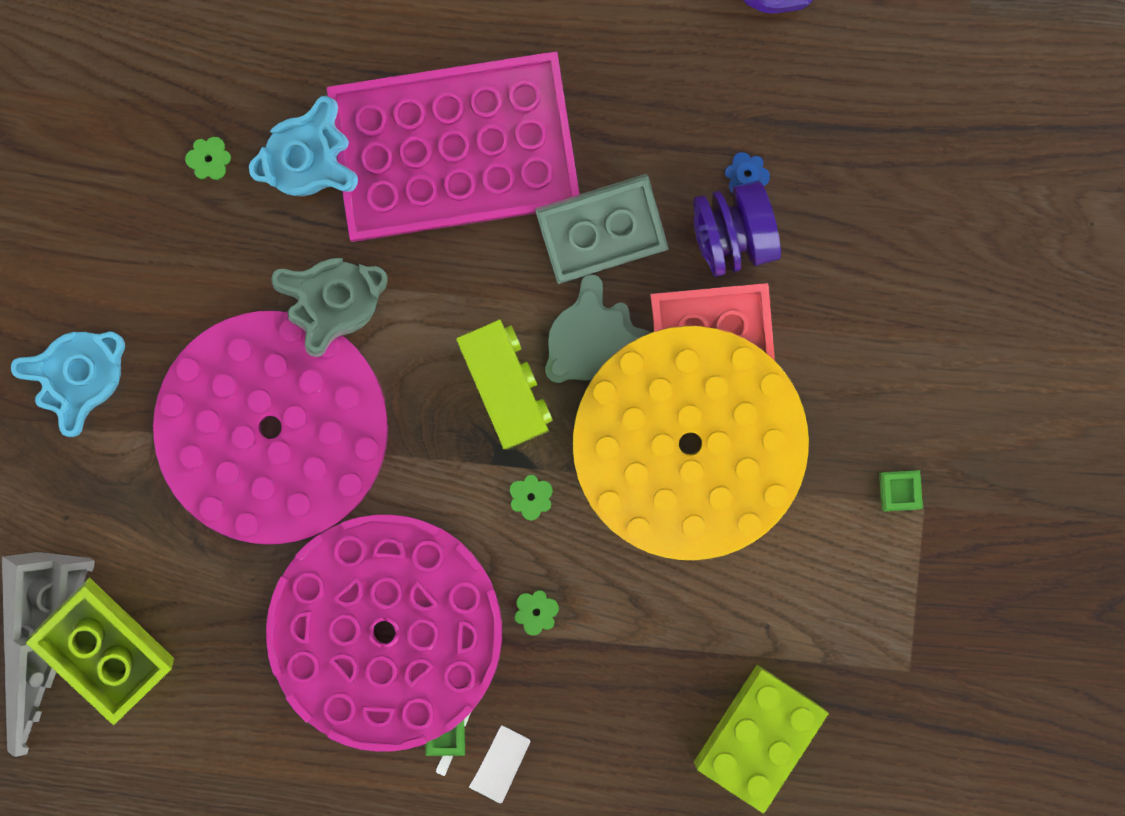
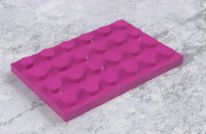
M557 51L326 87L328 97L333 98L338 105L335 126L349 141L348 147L338 153V162L354 171L358 177L357 186L353 191H342L351 242L536 214L535 208L580 194Z

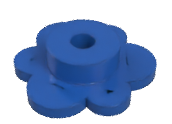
M743 152L736 154L732 161L733 165L728 166L725 170L726 177L731 179L729 181V190L732 193L735 186L760 180L763 186H765L770 180L768 170L763 168V159L759 156L751 158L747 153ZM744 172H750V177H746Z

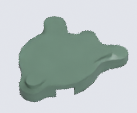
M333 258L319 262L305 271L277 269L271 278L272 286L277 292L295 297L298 300L295 305L288 309V319L306 332L305 349L313 357L322 356L335 338L353 333L364 327L372 318L379 295L386 289L388 282L387 274L382 268L377 266L366 267L361 264L358 267L354 264L343 262V258Z
M586 275L583 278L577 301L559 315L550 329L548 339L549 359L545 366V373L548 379L554 383H562L567 380H592L601 366L615 352L633 340L651 333L648 330L636 328L632 325L629 309L626 304L617 303L611 308H606L603 305L602 280L596 275Z

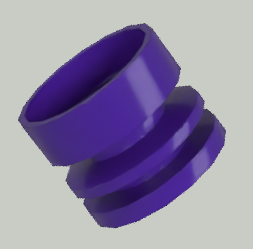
M760 180L735 186L733 188V206L728 207L720 191L713 192L712 203L714 211L711 210L708 200L704 195L694 197L695 214L693 222L700 252L703 258L706 259L714 277L722 276L726 273L725 256L733 272L741 269L740 252L746 251L754 267L777 261L781 258V246L776 220L767 192Z

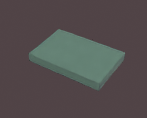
M647 174L535 208L558 284L669 249Z

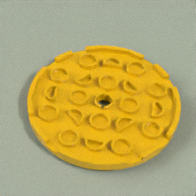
M677 326L655 331L633 340L615 352L601 366L587 386L578 408L573 432V454L578 480L588 502L599 518L614 533L633 546L654 555L677 560H703L724 556L748 546L766 534L787 512L802 484L808 459L809 436L804 408L795 387L783 369L767 353L748 340L731 332L703 326ZM689 432L699 435L702 440L700 450L693 454L682 452L679 447L680 438Z

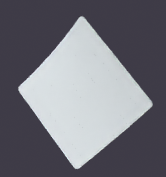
M470 714L465 718V726ZM501 725L469 788L498 803H502L526 753L530 740ZM442 756L436 769L438 774L445 776L453 756Z

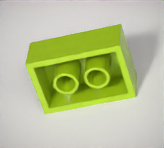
M498 320L456 338L503 449H510L549 432L546 424L553 421L543 398L535 401L530 388L537 386L528 362L519 364L515 352L522 349L512 325L504 328L501 320Z
M90 577L32 632L26 642L33 651L113 725L172 669L174 657Z
M756 665L695 759V767L699 772L764 814L829 713L799 691L759 665Z

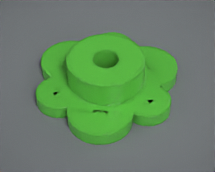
M211 137L207 141L203 139L196 140L193 144L194 150L189 151L186 155V164L190 168L195 169V175L199 179H206L208 176L214 180L222 179L226 174L225 165L231 161V155L224 151V142L218 137ZM208 157H212L211 162H207Z
M534 475L527 476L524 482L515 481L510 486V494L514 498L511 502V508L516 512L521 511L523 517L527 520L537 519L541 511L546 512L551 508V502L548 499L553 492L551 484L547 481L538 482L537 477ZM533 493L535 495V499L533 501H530L528 499V494Z
M541 590L534 592L533 596L528 593L521 594L516 602L519 611L515 614V620L519 624H524L525 632L532 636L538 635L542 629L549 630L553 628V617L559 611L558 603L554 599H546L545 592ZM539 609L540 614L534 615L533 610Z

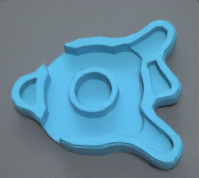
M321 96L305 115L289 118L272 128L270 132L273 134L269 138L266 147H261L259 154L250 162L249 172L251 177L258 182L268 183L292 196L303 197L315 194L326 187H334L345 192L353 191L358 183L356 173L337 161L338 153L344 151L349 144L348 138L335 126V118L338 112L337 102L331 97Z
M70 332L53 341L43 353L37 356L14 359L11 363V372L18 379L39 381L42 384V390L36 395L35 403L38 407L51 410L57 414L59 430L63 435L76 437L82 432L88 413L94 407L104 403L117 388L121 375V356L125 350V342L115 332H105L102 334Z

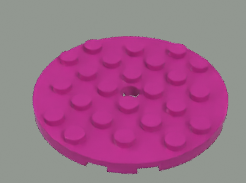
M257 311L241 314L215 324L191 341L178 355L167 372L158 393L153 421L154 444L159 466L168 486L184 508L196 519L218 533L236 540L256 544H284L306 539L328 530L349 515L363 501L372 488L385 457L388 441L386 401L375 372L360 351L343 335L335 338L322 356L313 357L305 349L306 332L289 321L288 312ZM269 416L279 419L282 426L280 434L273 439L266 438L261 431V422Z
M371 515L351 519L328 529L308 542L295 555L283 576L280 577L272 595L267 617L266 642L272 672L286 695L285 699L306 723L309 722L331 740L346 746L368 751H398L421 746L440 737L460 724L473 711L488 689L498 665L502 644V619L497 595L489 576L478 559L462 542L438 526L423 520L400 515ZM387 621L394 626L396 635L393 641L382 643L376 639L374 629L378 622Z

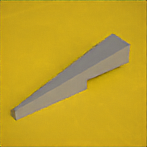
M42 552L2 557L7 752L14 757L28 753L27 739L33 723L39 722L42 713L39 708L45 689L51 688L56 671L33 651L26 642L32 632L84 583L87 572H92L95 560L91 558Z

